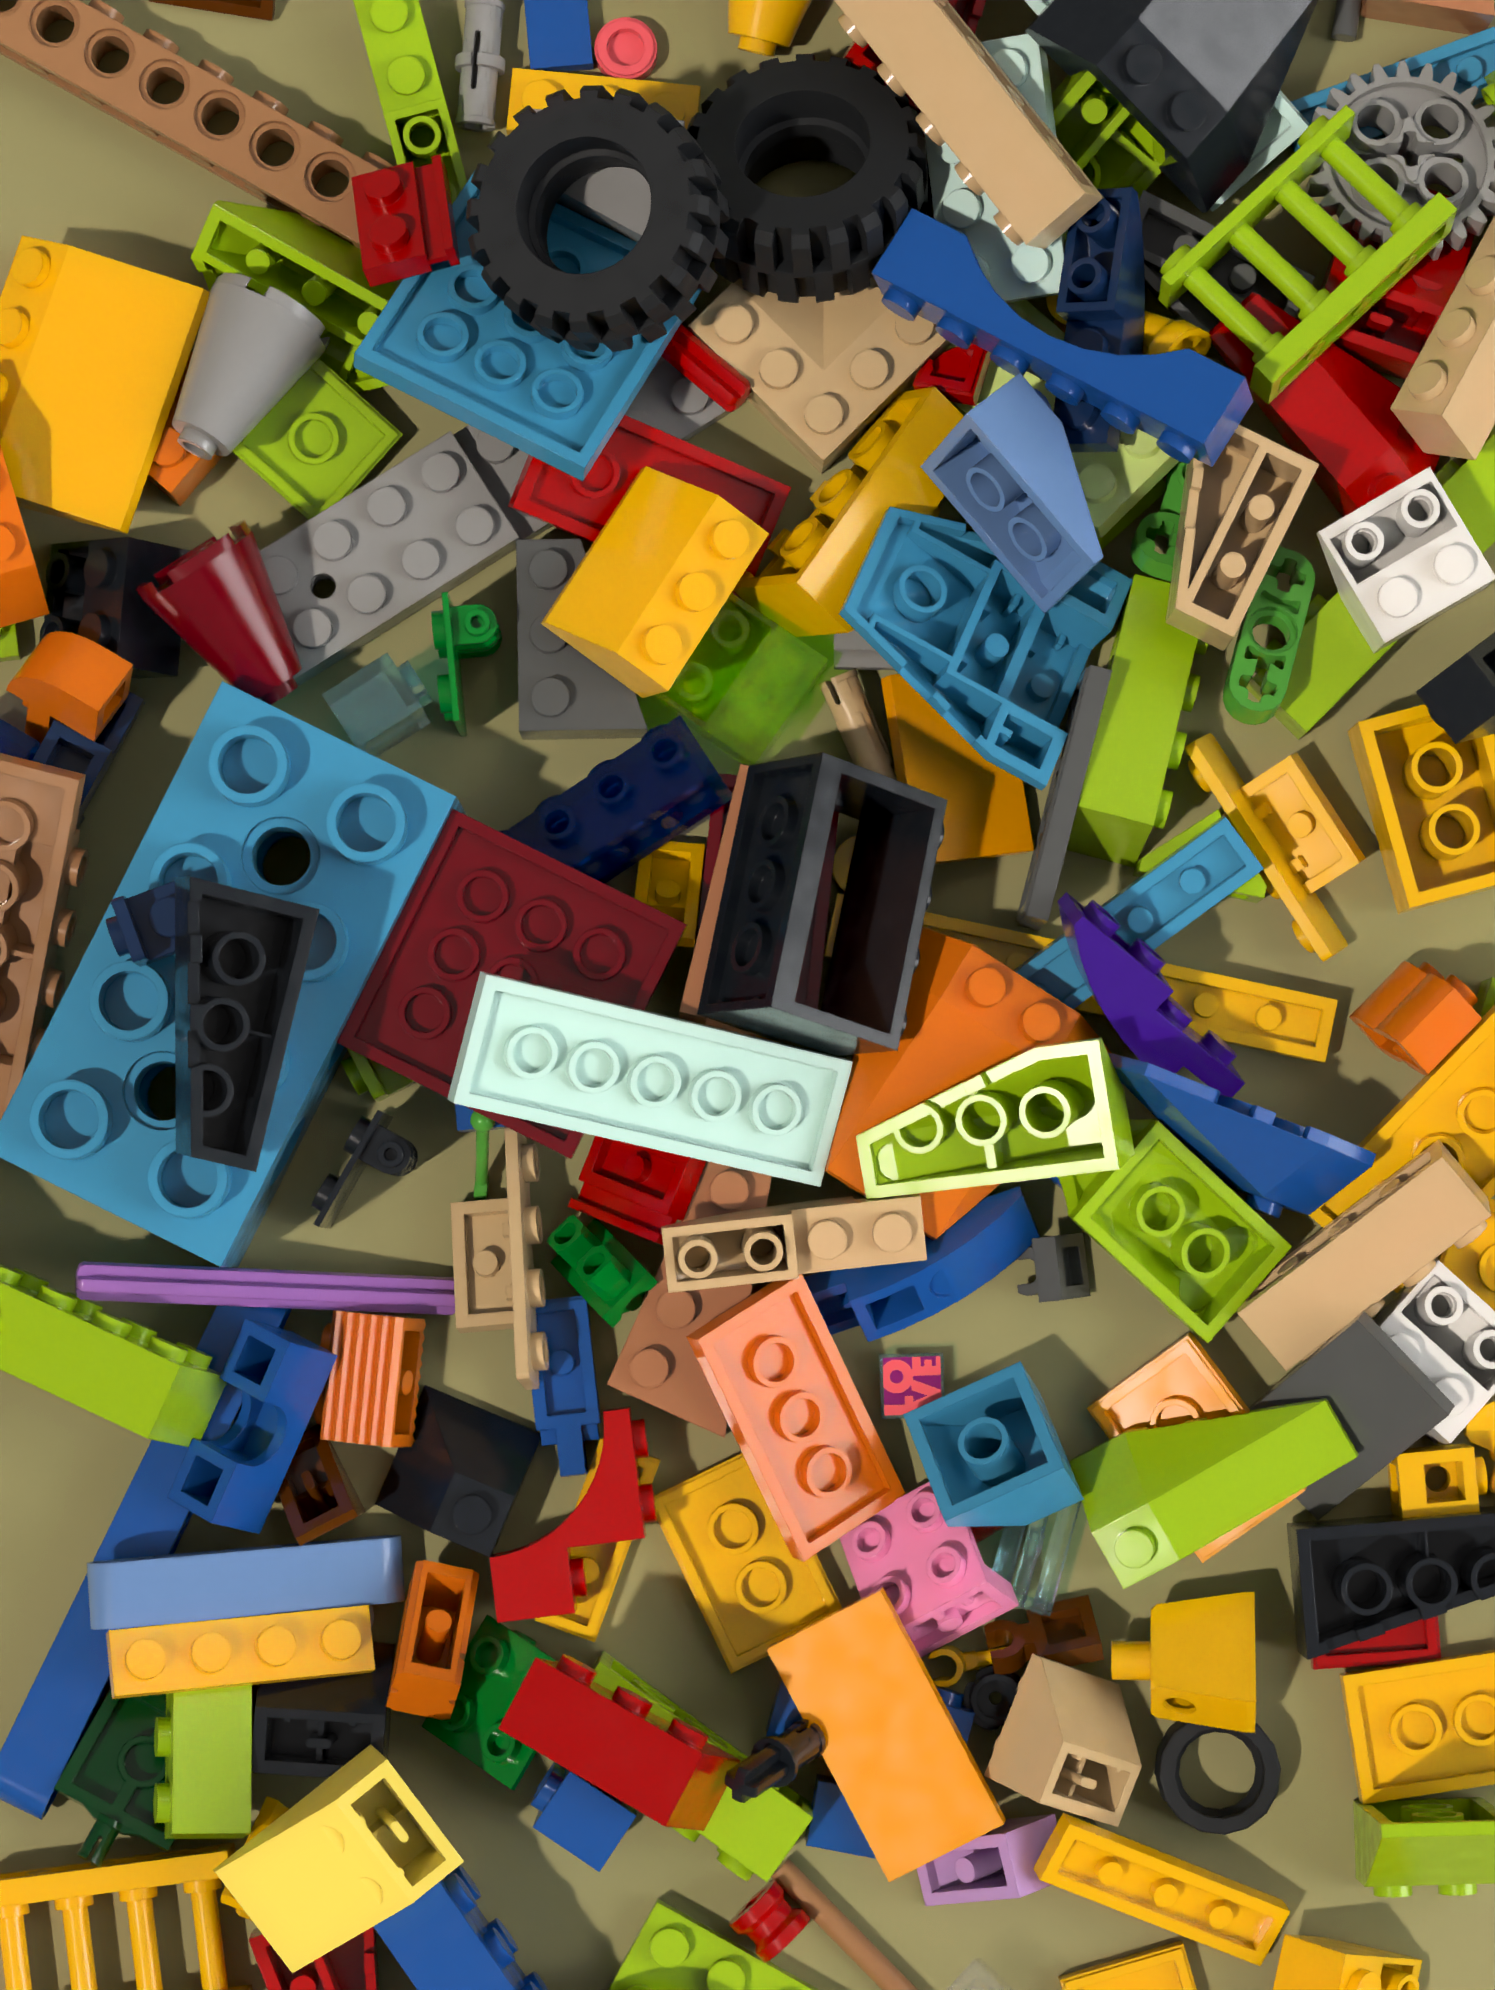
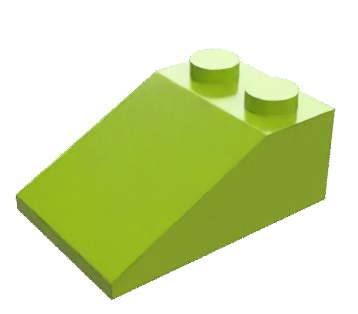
M1482 1797L1397 1799L1364 1805L1359 1800H1353L1356 1879L1364 1887H1373L1374 1896L1390 1898L1408 1897L1413 1895L1412 1886L1438 1885V1894L1466 1896L1477 1894V1884H1495V1806Z

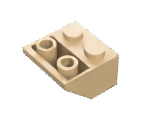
M1032 1653L1025 1673L1018 1683L1017 1693L1002 1731L995 1741L993 1753L984 1776L1040 1804L1118 1827L1142 1767L1120 1685L1112 1680Z

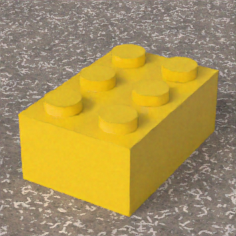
M1425 704L1359 721L1347 731L1398 914L1494 889L1495 734L1455 744L1447 732L1434 722Z

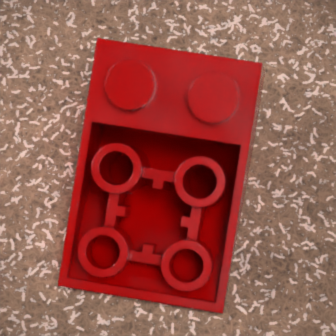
M1428 189L1429 192L1433 195H1436L1438 193L1437 191ZM1442 194L1445 198L1451 197V196ZM1350 230L1348 233L1357 240L1358 234ZM1466 231V241L1463 248L1459 251L1443 240V248L1438 260L1433 261L1427 254L1333 344L1371 369L1406 380L1464 273L1474 234ZM1370 241L1368 244L1372 245L1376 250L1379 248V243ZM1333 254L1320 290L1326 288L1330 293L1348 278L1344 274L1346 266Z

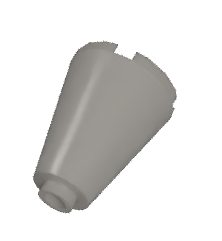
M225 272L217 277L211 288L172 420L174 429L180 434L177 439L178 443L188 452L205 460H211L214 454L228 456L323 355L330 343V337L320 338L325 330V326L307 308L272 286H269L264 296L249 290L246 287L251 277L237 273Z

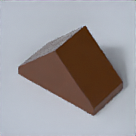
M318 1424L305 1430L278 1491L292 1532L300 1546L366 1512L331 1441L320 1439L321 1425Z

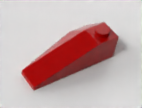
M1252 292L1240 303L1272 334L1279 331L1285 337L1300 323L1299 320L1258 293ZM1221 321L1209 331L1213 346L1232 371L1246 377L1251 396L1292 451L1319 464L1313 479L1342 517L1428 467L1434 473L1440 455L1424 453L1390 409L1401 388L1335 344L1326 349L1275 399L1266 404L1250 388L1255 365L1252 361L1254 353Z

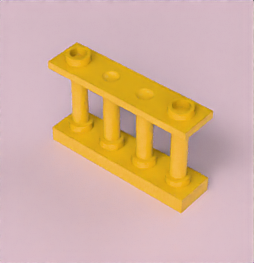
M234 1843L173 1850L168 1853L158 1852L105 1859L102 1862L101 1868L90 1862L0 1873V1944L6 1990H32L24 1915L30 1913L29 1903L54 1900L55 1910H62L71 1990H98L88 1906L94 1904L93 1895L118 1892L119 1901L126 1902L137 1990H163L152 1898L158 1896L157 1886L183 1883L184 1893H191L202 1990H252V1984L228 1987L217 1899V1889L223 1886L222 1881L213 1871V1869L235 1853Z

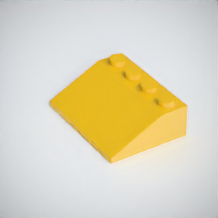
M21 236L0 296V446L19 507L128 534L210 295L209 291L70 245Z

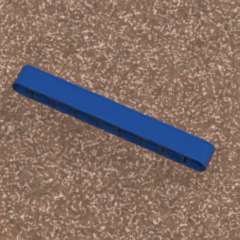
M217 1306L196 1349L212 1356L213 1358L208 1368L221 1373L245 1318L283 1329L292 1309ZM226 1383L201 1440H217L232 1428L242 1406L240 1389ZM151 1440L93 1562L175 1553L193 1513L171 1501L167 1496L189 1447ZM87 1574L0 1751V1800L41 1820L47 1814L58 1792L54 1791L55 1785L94 1719L110 1687L106 1633L108 1630L118 1629H91Z

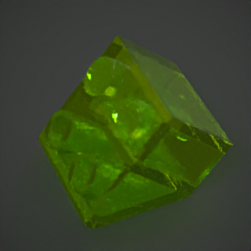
M731 593L669 691L653 696L703 738L741 764L748 766L760 764L826 671L828 659Z

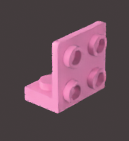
M930 1482L896 1499L892 1504L840 1538L860 1598L883 1587L920 1658L1019 1606L1011 1583L984 1564L971 1527L947 1526Z

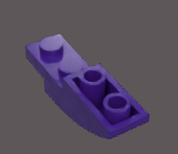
M1066 892L1058 900L1063 931L1073 960L1087 988L1123 1042L1140 1061L1153 1064L1173 1073H1177L1184 1066L1207 1086L1221 1092L1220 1095L1232 1098L1245 1084L1231 1064L1237 1057V1054L1213 1031L1208 1030L1202 1037L1188 1026L1193 1018L1178 1002L1170 997L1173 989L1160 972L1166 964L1165 961L1140 938L1137 937L1129 944L1116 933L1121 927L1120 924L1097 902L1091 900L1084 907Z

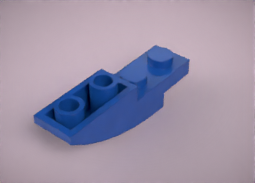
M1018 1186L985 1197L936 1240H931L925 1236L927 1260L818 1272L806 1276L804 1279L831 1335L861 1326L867 1341L871 1342L933 1316L965 1298L1014 1262L1032 1245V1238H1039L1040 1236L1022 1190Z

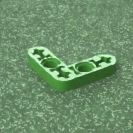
M1160 511L1149 514L1141 520L1131 542L1130 554L1134 564L1142 572L1171 582L1180 515ZM1157 535L1168 538L1167 545L1169 549L1166 554L1154 551V540ZM1281 546L1278 547L1241 622L1223 689V703L1227 712L1234 719L1244 724L1258 725L1266 723L1274 717L1287 691L1315 585V572L1312 564L1304 555ZM1279 572L1290 576L1289 584L1291 588L1289 592L1277 589L1278 579L1276 577ZM1260 624H1271L1279 628L1284 634L1285 646L1276 650L1260 646L1252 634L1253 628ZM1256 667L1267 669L1260 688L1262 697L1259 702H1253L1248 699L1249 693L1246 688Z

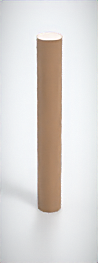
M789 1858L785 1859L778 1866L771 1878L775 1879L782 1886L784 1891L882 1990H918Z

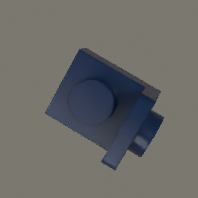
M175 881L129 898L121 896L111 900L116 916L106 919V925L119 957L130 953L133 963L142 967L175 954Z

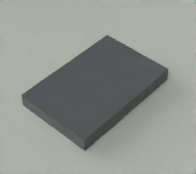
M1363 1311L1248 1408L1254 1410L1327 1398L1359 1455L1354 1460L1310 1484L1302 1494L1296 1497L1318 1521L1449 1416L1455 1405L1375 1321Z

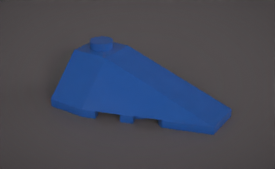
M1108 1053L1121 1083L1228 1187L1246 1194L1244 1202L1254 1211L1280 1219L1283 1208L1310 1215L1373 1165L1376 1153L1311 1126H1306L1305 1128L1293 1122L1275 1117L1276 1113L1220 1095L1221 1092L1217 1089L1153 1064Z

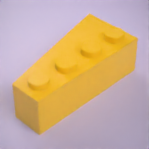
M935 386L900 392L848 453L849 459L854 463L852 468L839 471L828 481L825 480L809 498L816 507L815 511L791 532L784 528L767 547L775 555L773 560L758 577H754L751 573L746 572L738 581L733 591L782 638L841 634L854 631L855 629L839 613L886 510L889 507H895L938 517L940 513L938 504L945 495L920 466L964 415Z

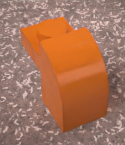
M54 631L43 637L9 682L6 690L22 699V705L28 708L25 734L42 743L54 720L63 723L95 742L129 695L133 664L86 637L70 632Z

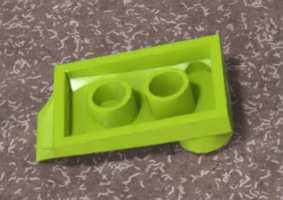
M1129 1119L1135 1154L1120 1169L1058 1177L1065 1196L1068 1216L1159 1300L1169 1314L1178 1318L1198 1338L1209 1343L1292 1246L1158 1120Z

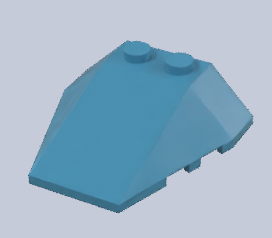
M889 507L880 522L839 615L985 760L1042 791L1048 784L1068 736V733L1059 729V726L1091 650L1112 631L1130 589L1132 579L1099 561L1053 608L1044 614L978 534L966 530L965 523Z

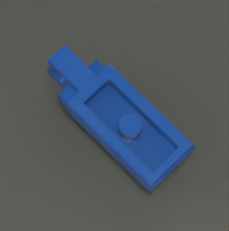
M582 1296L547 1299L545 1307L536 1308L537 1332L544 1331L546 1333L549 1350V1368L545 1371H539L540 1387L539 1389H532L536 1431L540 1430L542 1446L557 1444L560 1477L585 1475L588 1473L585 1441L600 1439L598 1424L601 1423L588 1302Z

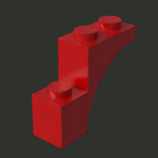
M631 1406L605 1409L603 1411L604 1436L599 1465L586 1495L574 1511L555 1529L541 1538L509 1551L493 1553L489 1557L497 1623L575 1613L577 1610L576 1597L588 1596L583 1557L571 1559L570 1548L643 1539L646 1536L645 1523L657 1522L652 1483L640 1485L637 1459L649 1457L645 1420H632Z

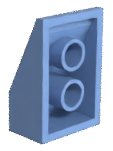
M1021 373L967 412L920 466L1044 614L1053 608L1103 558L1063 423L1052 411L1047 398L1040 391L1034 389Z

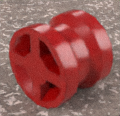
M774 1879L758 1891L729 1922V1926L737 1935H747L756 1944V1955L766 1963L793 1941L811 1918L802 1908H792L784 1899V1889Z

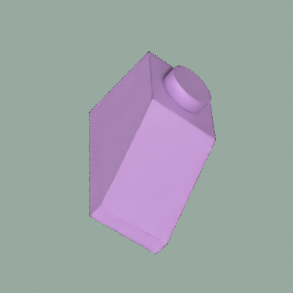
M1055 1814L1006 1819L1004 1825L917 1868L925 1906L1021 1898L1051 1886V1884L1039 1880L1033 1867L1057 1824Z

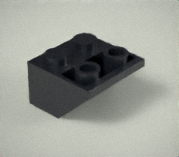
M132 537L51 544L50 560L46 568V602L50 614L44 616V623L40 630V641L46 634L54 631L78 634L98 643L132 663L131 678L177 677L181 637L143 601L136 588L142 583L151 581L158 588L160 585L153 575L190 550Z
M373 1641L375 1671L372 1673L259 1684L254 1716L252 1773L329 1778L370 1744L388 1759L392 1709L386 1707L395 1660L396 1643Z

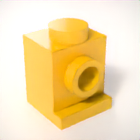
M1462 1443L1408 1448L1387 1465L1391 1511L1393 1514L1401 1518L1480 1512L1478 1496L1487 1494L1488 1480L1484 1459L1482 1456L1475 1457L1474 1447ZM1440 1466L1446 1474L1445 1483L1439 1489L1430 1490L1425 1483L1426 1473L1432 1467Z

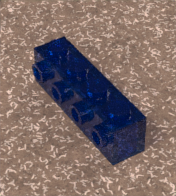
M679 715L667 724L653 727L645 733L639 743L616 758L599 763L589 772L586 778L562 794L553 795L545 799L536 807L532 814L508 830L499 832L605 884L730 801L733 794Z

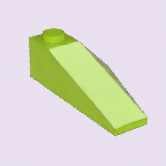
M1101 1037L1035 1046L856 1135L866 1200L1118 1170L1135 1154L1125 1090Z
M1327 1398L1254 1409L1250 1410L1249 1413L1213 1419L1204 1417L1186 1420L1182 1424L1151 1429L1142 1427L1126 1430L1071 1459L1070 1465L1084 1498L1082 1504L1091 1533L1122 1588L1126 1589L1187 1557L1354 1460L1359 1454Z

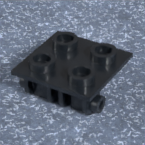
M377 1110L372 1120L364 1116L359 1119L343 1150L352 1154L341 1176L329 1173L312 1202L311 1207L320 1211L313 1223L314 1225L331 1229L367 1164L393 1176H405L414 1170L418 1162L417 1150L410 1141L387 1129L393 1119L392 1116Z

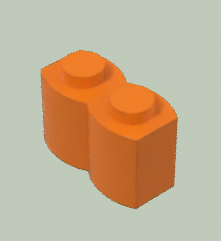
M1403 961L1349 1016L1379 1050L1398 1062H1405L1408 1066L1426 1076L1482 1020L1481 1016L1472 1008L1478 1002V998L1460 979L1452 974L1445 979L1427 962H1423L1419 967H1416L1406 961Z

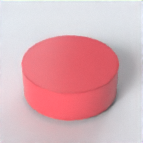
M631 17L617 18L605 24L597 34L594 45L595 60L600 72L605 77L644 80L653 71L657 62V42L652 30L642 21Z

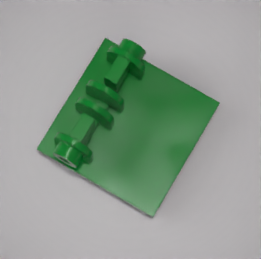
M441 592L443 610L431 611L435 650H438L439 659H448L449 674L437 675L441 714L444 713L445 722L453 721L460 736L464 737L467 736L460 659L493 655L501 646L502 634L496 616L490 608L481 604L453 606L448 592Z
M487 1614L467 1647L461 1686L455 1700L451 1718L439 1720L426 1717L422 1727L509 1789L515 1791L537 1751L502 1732L498 1727L534 1659L537 1657L558 1661L535 1646L537 1642L518 1630L512 1631L502 1623H497L495 1618Z

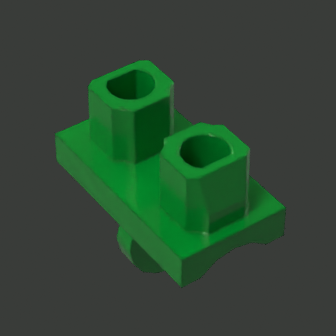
M574 1214L570 1215L547 1238L546 1242L558 1253L550 1263L612 1328L621 1320L623 1313L637 1310L642 1305L645 1292L651 1290L658 1283L646 1268L597 1218H594L585 1226Z

